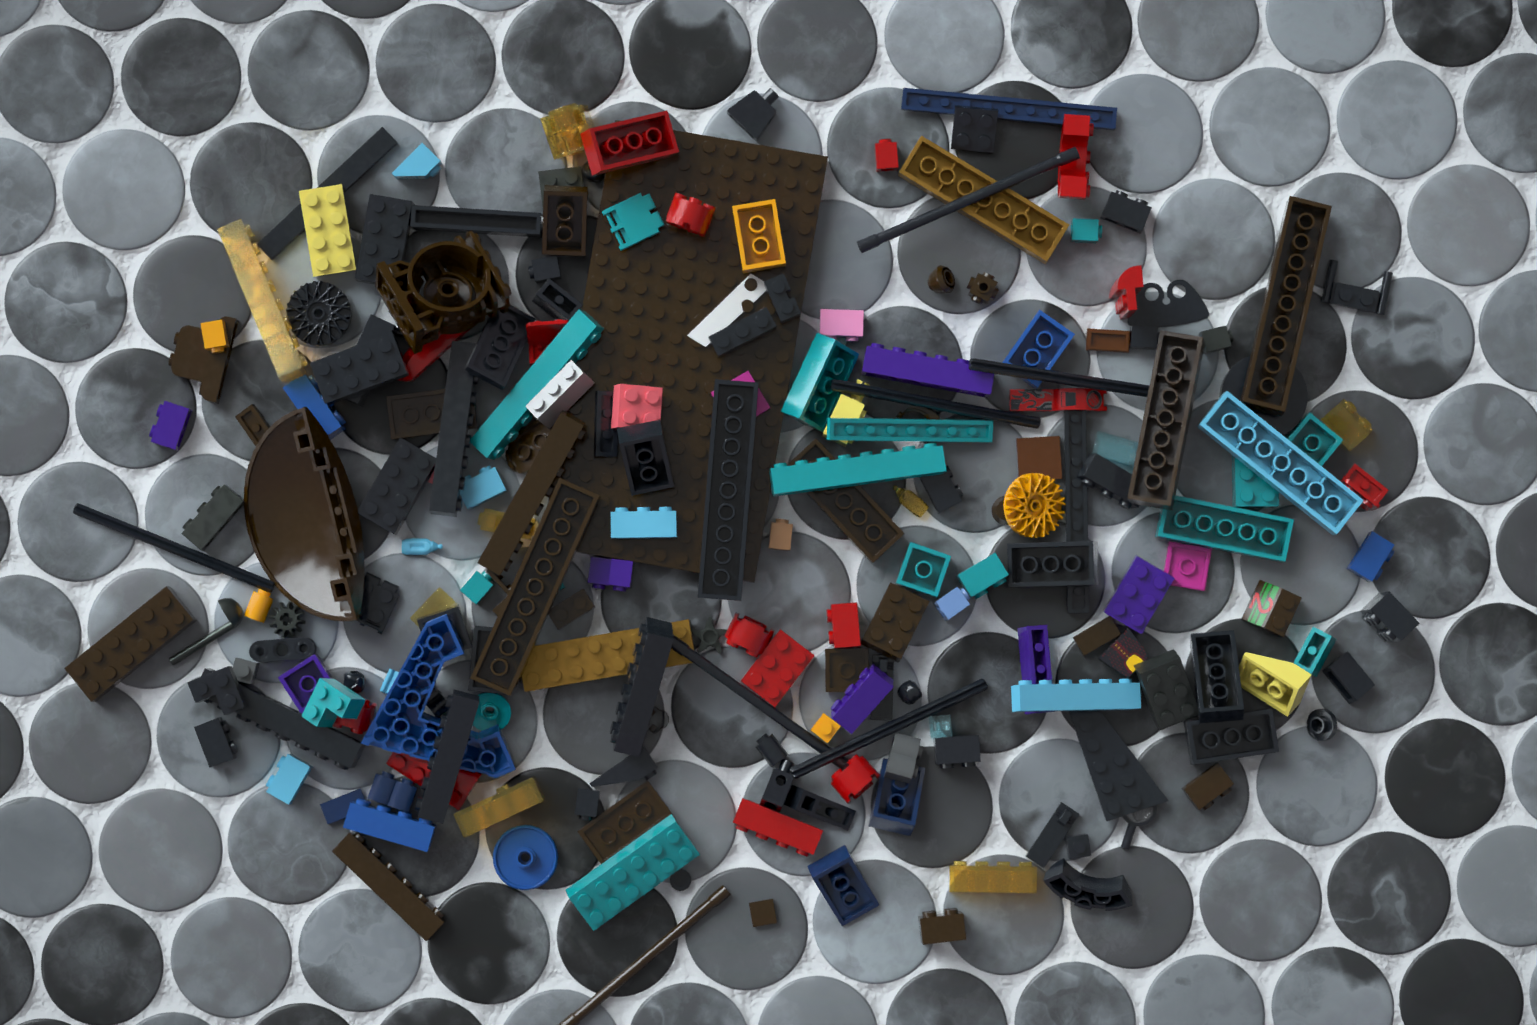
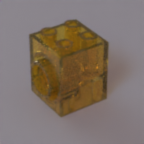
M577 103L569 104L549 111V116L540 118L554 160H561L585 152L580 134L589 128L595 127L587 105L581 104L577 106Z

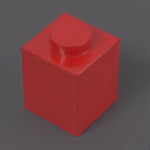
M892 139L879 140V143H875L874 146L876 172L897 171L899 168L897 142H892Z

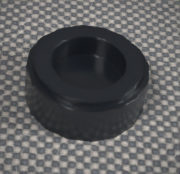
M679 869L671 875L670 884L675 890L684 891L691 884V876L686 870Z

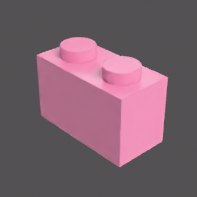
M820 309L819 334L835 340L837 338H845L847 342H858V338H863L864 310Z

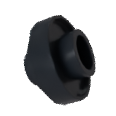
M1327 709L1312 711L1307 719L1308 733L1317 741L1331 739L1337 731L1335 715Z

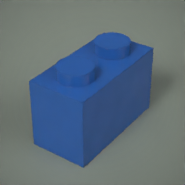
M1373 531L1369 532L1347 569L1367 582H1372L1373 579L1377 580L1383 572L1381 566L1384 561L1388 562L1394 554L1392 550L1394 544Z

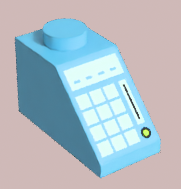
M421 143L392 174L396 179H428L430 176L434 177L442 169L440 167L442 162Z

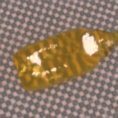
M897 485L893 486V490L896 491L900 503L915 516L920 518L927 511L928 505L914 492L898 488Z

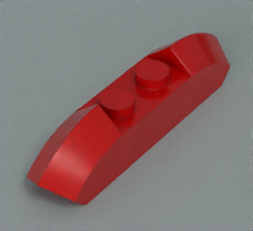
M469 330L458 334H442L439 336V339L423 345L422 351L416 354L413 353L410 347L403 355L409 376L397 381L413 382L451 348L452 341H458Z

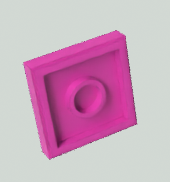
M1169 541L1164 571L1175 578L1170 586L1205 591L1212 548Z

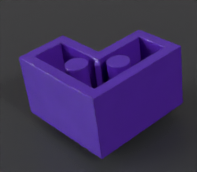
M591 557L588 583L592 584V588L605 589L606 585L613 586L614 591L626 592L627 588H632L635 563L627 560Z

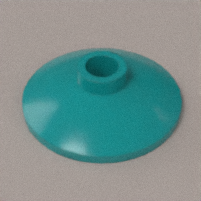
M484 692L477 695L480 702L473 726L483 731L498 724L500 729H503L511 718V706L507 699L498 693ZM487 707H492V708H494V710H493V711H488V710H486V708H487Z

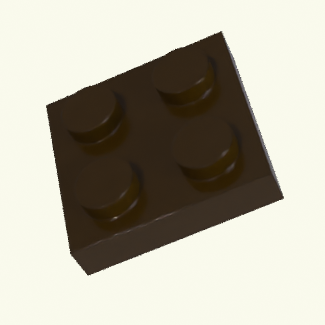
M868 648L825 649V692H845L852 683L856 684L861 672L865 668L869 669Z

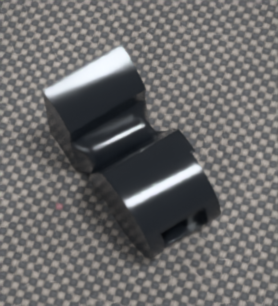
M434 685L426 706L435 717L441 718L440 716L448 711V708L445 707L446 699L439 690L435 689Z

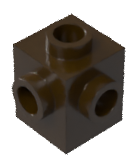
M983 272V274L978 273L976 278L971 277L967 289H970L968 296L971 297V300L980 305L983 303L988 304L990 299L994 301L999 291L996 288L998 282L994 281L995 277L986 272ZM980 284L987 285V290H980Z

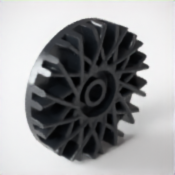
M313 281L312 283H305L304 286L301 285L290 296L291 299L287 303L288 307L286 309L288 326L292 333L304 343L313 346H326L338 341L348 330L352 317L350 302L346 295L335 285L329 282ZM317 310H322L323 314L321 317L315 316Z

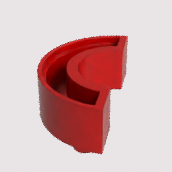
M1064 114L1059 153L1076 147L1080 159L1058 167V198L1085 200L1090 197V185H1087L1089 183V171H1086V164H1090L1091 153L1087 151L1089 136H1093L1094 124L1090 123V116Z

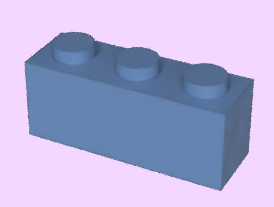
M956 587L933 604L944 620L947 621L969 606L968 600L971 598L964 588L959 589Z

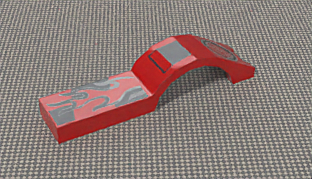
M1090 388L1010 389L1009 412L1107 411V407L1104 406V394H1107V391Z

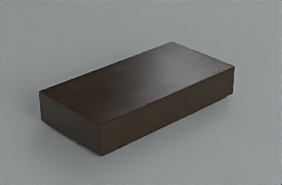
M1108 616L1072 638L1082 655L1085 656L1121 635L1112 617Z

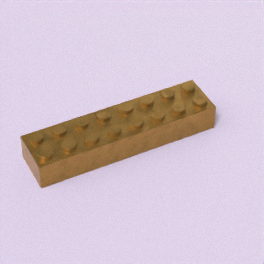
M923 136L919 138L898 174L902 179L944 204L997 182ZM1009 188L957 211L1043 264L1047 263L1069 226L1068 223Z
M689 619L671 622L673 634L694 650ZM639 628L534 646L522 673L524 692L627 675L628 665L633 663L634 656H632L635 643L639 644ZM671 649L665 668L691 664L692 662Z

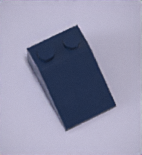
M883 758L880 769L881 776L878 778L868 826L911 836L916 824L925 768L919 766L916 778H912L910 783H905L884 777L888 759Z
M845 845L807 866L814 882L841 926L879 906L876 897Z

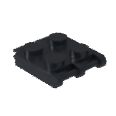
M367 572L364 577V592L360 616L363 618L359 617V620L356 621L360 622L361 626L367 625L378 630L377 633L382 635L400 596L396 594L399 586L384 580L382 586H378L381 578ZM367 619L380 624V627L368 622Z

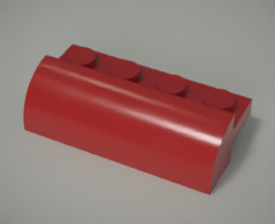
M1142 265L1133 266L1125 270L1111 287L1109 299L1118 298L1115 302V312L1120 314V319H1129L1137 310L1136 295L1144 287Z
M393 752L386 763L420 786L424 776L428 777L430 769H427V760L411 757L404 753ZM459 769L449 804L460 810L483 773Z

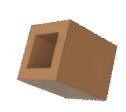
M776 519V522H771L769 549L790 551L793 524H789V520Z

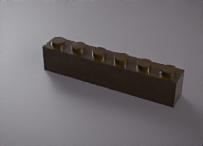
M349 832L332 852L425 941L429 940L446 922L443 919L445 915L437 907L433 909L427 904L429 899L421 892L417 894L412 889L414 885L406 877L401 879L396 874L398 870L390 862L386 864L380 859L382 854L374 847L370 849L365 844L366 839L359 832L355 834Z

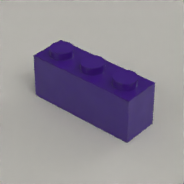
M874 664L869 669L865 668L859 675V680L856 684L852 683L846 689V695L841 700H836L832 705V719L852 734L893 689V679Z

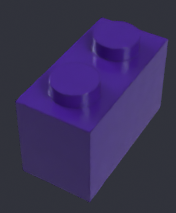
M164 401L163 405L160 404L156 414L159 417L157 424L152 426L149 437H152L150 442L179 451L192 410L168 401Z

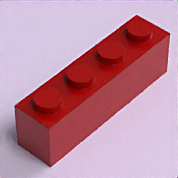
M742 798L733 823L736 824V829L746 833L750 829L757 832L756 837L766 841L770 837L777 840L776 845L786 849L790 845L797 848L796 853L808 857L809 853L814 855L823 832L822 829L745 798Z

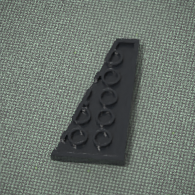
M1100 710L1069 711L1106 822L1168 801Z

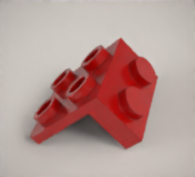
M568 320L533 321L526 324L530 367L568 323Z
M1355 463L1340 480L1364 500L1360 507L1366 511L1368 509L1371 511L1378 509L1381 506L1379 502L1389 491Z

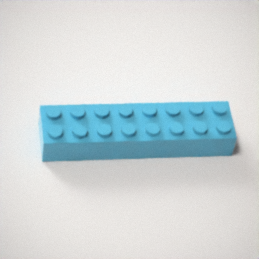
M1228 391L1221 395L1197 425L1200 430L1331 535L1338 534L1364 501Z

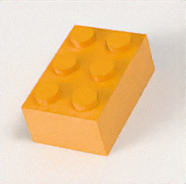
M775 199L732 206L743 273L786 266Z

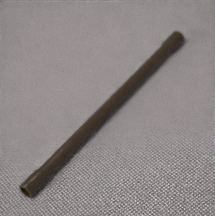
M724 885L719 887L705 902L558 1025H578L582 1019L701 918L726 900L731 893Z

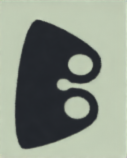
M1175 280L1167 287V297L1170 299V303L1167 305L1163 303L1164 291L1162 287L1156 283L1144 284V287L1136 295L1137 310L1128 319V325L1158 327L1183 325L1205 319L1209 316V312L1199 294L1185 280ZM1180 284L1185 287L1186 293L1182 298H1176L1173 295L1172 289L1175 285ZM1150 287L1157 289L1159 293L1158 298L1154 301H1149L1145 297V292Z

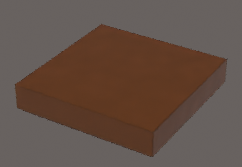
M1060 436L1016 438L1018 477L1028 473H1039L1050 476V479H1062Z

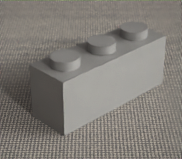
M570 360L525 407L543 425L550 429L555 424L562 410L567 411L595 382Z

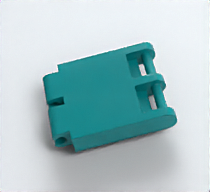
M639 193L602 211L603 216L606 215L611 225V233L615 234L620 244V251L660 233L658 228L664 226L658 211L650 213L651 210L656 208L650 194L642 196ZM610 213H612V215H613V217H614V219H615V221H616V223H617V226H615V224H614V222H613V220H612V218H611ZM619 230L621 231V234H622V236H623V238H624V240H625L626 243L623 242V240H622V238H621V236H620V234H619V232H618Z

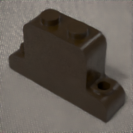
M227 316L219 319L225 321L229 347L224 348V352L212 354L211 350L207 351L204 347L202 329L186 325L180 329V332L175 334L174 345H176L175 352L171 353L168 363L173 374L176 376L201 382L199 395H202L208 402L219 404L239 323V320Z

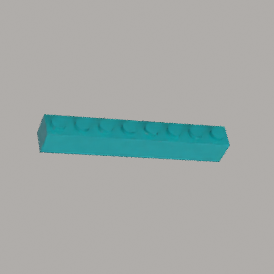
M578 309L471 438V444L488 459L495 460L501 457L505 452L504 448L509 442H513L518 437L519 430L533 418V414L525 406L570 360L574 363L581 360L587 354V349L590 345L600 339L604 328L587 312Z
M937 443L924 444V448L915 449V446H906L902 448L903 451L894 452V449L881 450V454L874 455L872 451L859 453V457L852 458L851 454L838 456L837 460L823 457L818 458L817 462L808 463V460L796 461L795 465L787 466V463L774 464V468L769 470L772 495L776 497L944 474L946 472L943 445L937 446Z

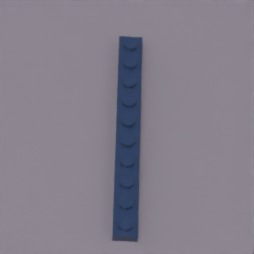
M903 88L901 110L954 115L955 105L998 109L997 119L1053 125H1062L1064 114L1090 116V123H1093L1096 129H1116L1117 108Z

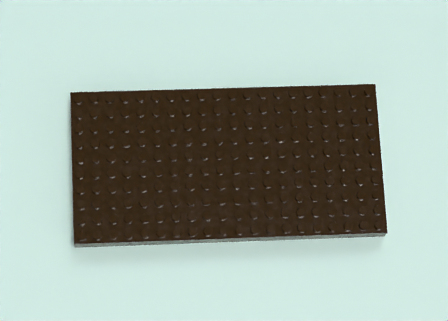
M673 130L679 153L669 158L607 172L605 175L582 311L587 312L604 330L601 332L600 339L592 343L587 349V354L575 363L595 383L567 410L585 422L583 428L586 429V432L581 441L576 440L572 446L576 450L570 460L566 458L562 466L565 469L560 478L600 495L598 504L576 551L577 553L700 573L713 396L711 392L714 391L715 379L733 380L749 371L754 381L759 383L758 388L770 406V409L756 417L743 575V581L755 583L771 491L769 470L774 468L784 416L781 410L787 398L801 316L781 324L768 293L765 291L754 303L748 299L744 300L741 303L744 312L730 325L767 307L776 324L775 330L720 358L716 355L711 343L705 347L687 335L750 274H753L762 281H767L784 273L791 288V292L787 293L788 298L794 297L800 312L802 311L828 156ZM639 193L642 196L650 194L656 206L650 213L658 211L664 226L658 228L660 233L620 251V244L615 234L611 233V225L606 215L603 216L602 211ZM675 193L686 196V200H689L690 197L702 201V206L705 203L716 207L705 236L688 232V230L677 228L665 222ZM775 199L786 266L743 273L732 206ZM610 213L611 218H612V220H613L615 226H617V223H616V221H615V219H614L612 213ZM619 230L618 232H619V234H620V236H621L623 242L626 243L625 240H624V238H623V236H622V234H621V231ZM749 278L745 281L744 286L748 291H754L757 288V281ZM617 384L663 388L660 422L674 487L631 496L618 437L617 457L594 456L595 391H614V385ZM555 477L552 485L556 486L559 479ZM627 507L628 511H637V507H650V511H659V507H672V511H677V538L611 539V512H615V508Z

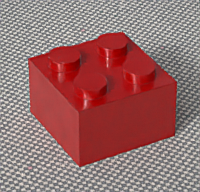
M857 602L831 604L830 609L826 610L827 623H832V631L828 632L829 644H833L834 649L860 647Z

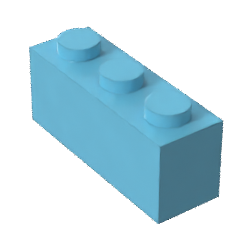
M627 507L615 508V512H611V539L677 538V511H672V507H659V511H650V507H637V511H628Z

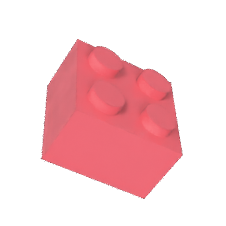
M630 384L614 385L611 429L661 420L663 388Z

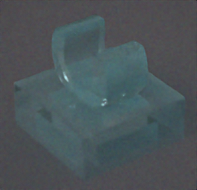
M950 714L929 717L931 738L952 736Z

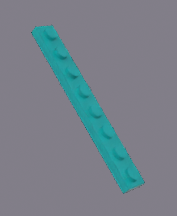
M827 418V440L993 442V421Z

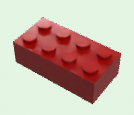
M667 110L589 128L580 134L592 176L669 158L679 153Z

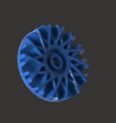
M520 825L507 830L498 839L493 851V864L497 875L505 884L519 890H531L542 886L552 877L558 864V850L554 840L546 831L533 825ZM524 853L530 856L527 862L521 858Z

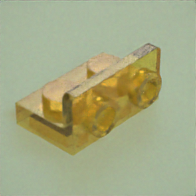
M1343 398L1321 420L1343 439L1342 443L1351 451L1372 432L1370 422L1356 412L1355 405Z

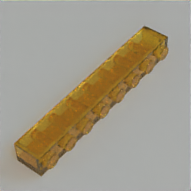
M242 219L218 228L217 230L278 378L285 384L307 374L305 366L308 365L303 353H298L297 347H300L295 334L291 336L289 329L292 328L288 317H283L281 311L284 310V306L280 298H276L273 293L277 291L272 279L268 280L266 276L269 270L264 260L260 261L258 255L261 254L258 244L256 242L253 243L251 240L254 234L250 225H245Z

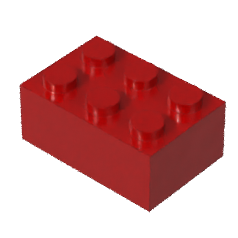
M780 629L765 648L763 654L758 657L741 679V682L772 706L776 707L815 655Z

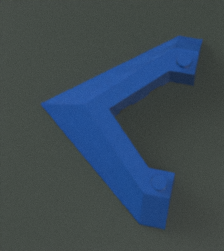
M447 614L426 622L363 737L361 744L380 747L383 750L399 754H408L411 757L429 761L430 756L434 757L436 749L433 748L435 737L440 736L442 731L439 728L441 718L424 713V709L443 663L464 654L463 644ZM498 724L479 733L471 730L460 769L487 774L494 778L516 770L507 742Z

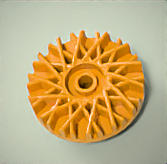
M1028 473L1015 479L1009 486L1004 498V515L1008 525L1017 534L1029 538L1045 537V535H1049V531L1056 530L1055 526H1059L1057 521L1063 519L1060 514L1065 513L1061 511V507L1065 506L1066 503L1062 502L1065 500V497L1060 495V492H1063V490L1059 489V484L1054 483L1055 479H1050V476H1045L1044 474Z

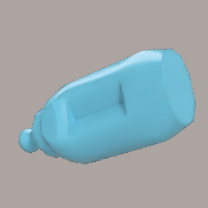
M407 538L402 540V554L427 555L438 548H443L442 544L438 545L426 538Z

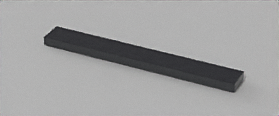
M381 127L317 188L342 184L343 192L345 193L397 144V141ZM301 203L257 243L271 260L305 230Z

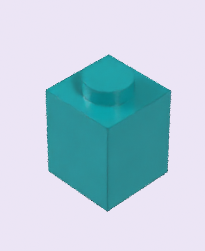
M1072 219L1070 242L1096 244L1098 238H1102V225H1099V219Z
M476 571L460 591L478 605L495 585L491 583L493 578L485 571L482 573Z

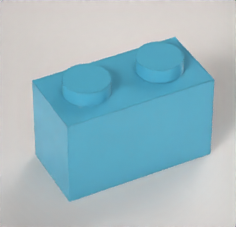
M489 465L480 469L479 475L473 478L471 475L465 477V488L460 490V495L466 508L470 510L507 492V489L497 468H491Z
M287 754L286 757L282 756L279 760L277 774L275 776L272 774L266 783V786L269 787L266 792L290 805L313 766L292 754Z

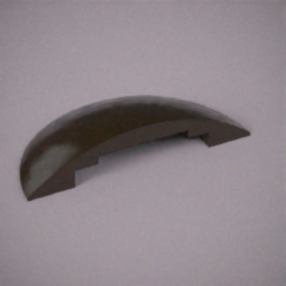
M303 407L277 420L264 433L253 451L244 485V513L247 531L263 570L269 579L275 583L278 590L291 602L308 613L333 621L359 620L364 592L365 567L362 529L356 501L345 468L333 443L312 412L307 407Z

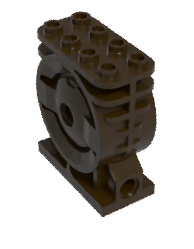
M472 231L466 232L465 239L459 235L454 238V242L443 241L424 247L413 257L410 263L399 260L389 265L385 261L376 264L375 287L414 354L421 352L423 345L439 339L440 334L465 332L476 326L479 322L485 321L486 315L494 318L497 316L498 310L504 314L508 312L510 307L509 296L511 295V289L501 279L498 267H494L489 252L483 249L479 235L477 233L474 234ZM421 276H423L426 280L423 290V297H421V295L419 294L420 289L424 284V281L421 278ZM471 286L473 287L476 296V299L474 301H472Z

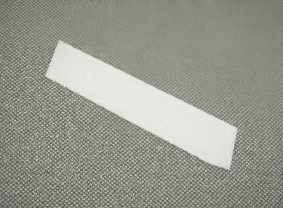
M750 274L687 336L706 347L710 343L708 339L710 335L728 327L744 312L741 304L744 300L748 299L754 303L766 291L764 281ZM749 278L757 281V288L754 291H748L744 286L745 281Z

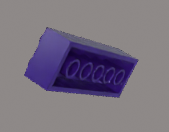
M872 343L871 346L866 347L861 375L989 398L991 395L994 374L969 370V360L957 359L954 362L949 361L948 357L943 355H936L935 358L927 357V353L921 351H914L913 354L905 353L906 349L893 347L892 350L884 349V345Z

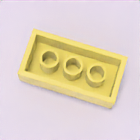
M342 184L299 191L313 277L356 271Z

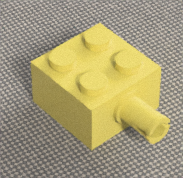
M857 379L856 383L862 384L863 381ZM841 394L830 418H864L867 412L863 410L865 406L862 403L864 396L851 394L850 397ZM827 426L822 435L827 438ZM831 440L846 447L847 443H853V440Z

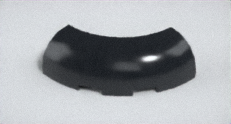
M1063 858L1053 864L1043 878L1045 884L1061 899L1064 897L1074 902L1075 906L1084 909L1105 908V911H1112L1132 906L1131 891L1124 875L1113 878L1091 877L1075 870Z

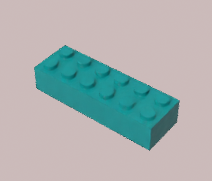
M1175 495L1173 511L1160 509L1155 537L1283 563L1286 562L1294 519Z
M670 814L565 891L571 902L594 931L700 854L673 815Z

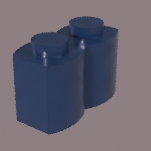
M382 771L381 774L376 773L367 798L409 813L418 790L414 786L415 782L405 778L402 779V782L393 779L394 774Z

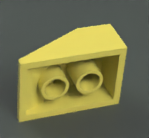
M1248 652L1244 653L1239 665L1241 688L1287 717L1300 704L1312 675L1294 663Z

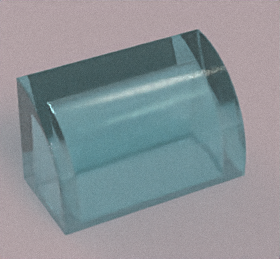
M1097 431L1091 454L1097 453L1109 461L1133 467L1138 442Z

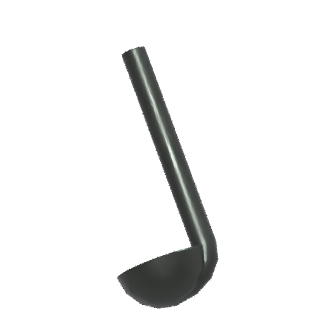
M232 598L219 599L218 603L229 621L170 657L169 661L174 666L237 627L243 618V610L240 604Z

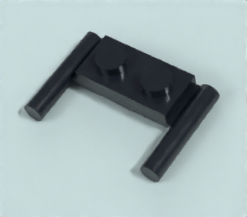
M1330 260L1321 302L1384 315L1393 273L1384 271L1380 292L1339 282L1335 283L1334 279L1338 261Z

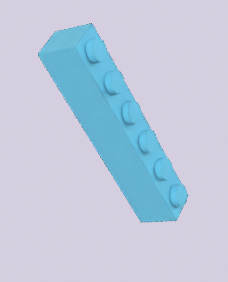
M1092 679L1079 680V684H1072V680H1059V684H1052V680H1039V684H1032V680L1019 681V685L1011 686L1012 712L1141 709L1140 683H1132V679H1119V683H1112V679H1099V683H1092Z

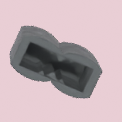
M895 733L884 777L905 783H910L912 778H916L919 766L915 765L916 758L920 759L923 751V746H920L921 739Z

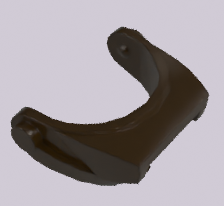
M912 405L903 413L900 411L896 415V419H901L905 413L916 411L923 414L927 419H940V416L932 409Z

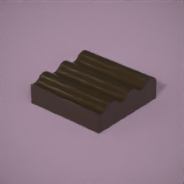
M773 899L749 903L753 927L777 923Z

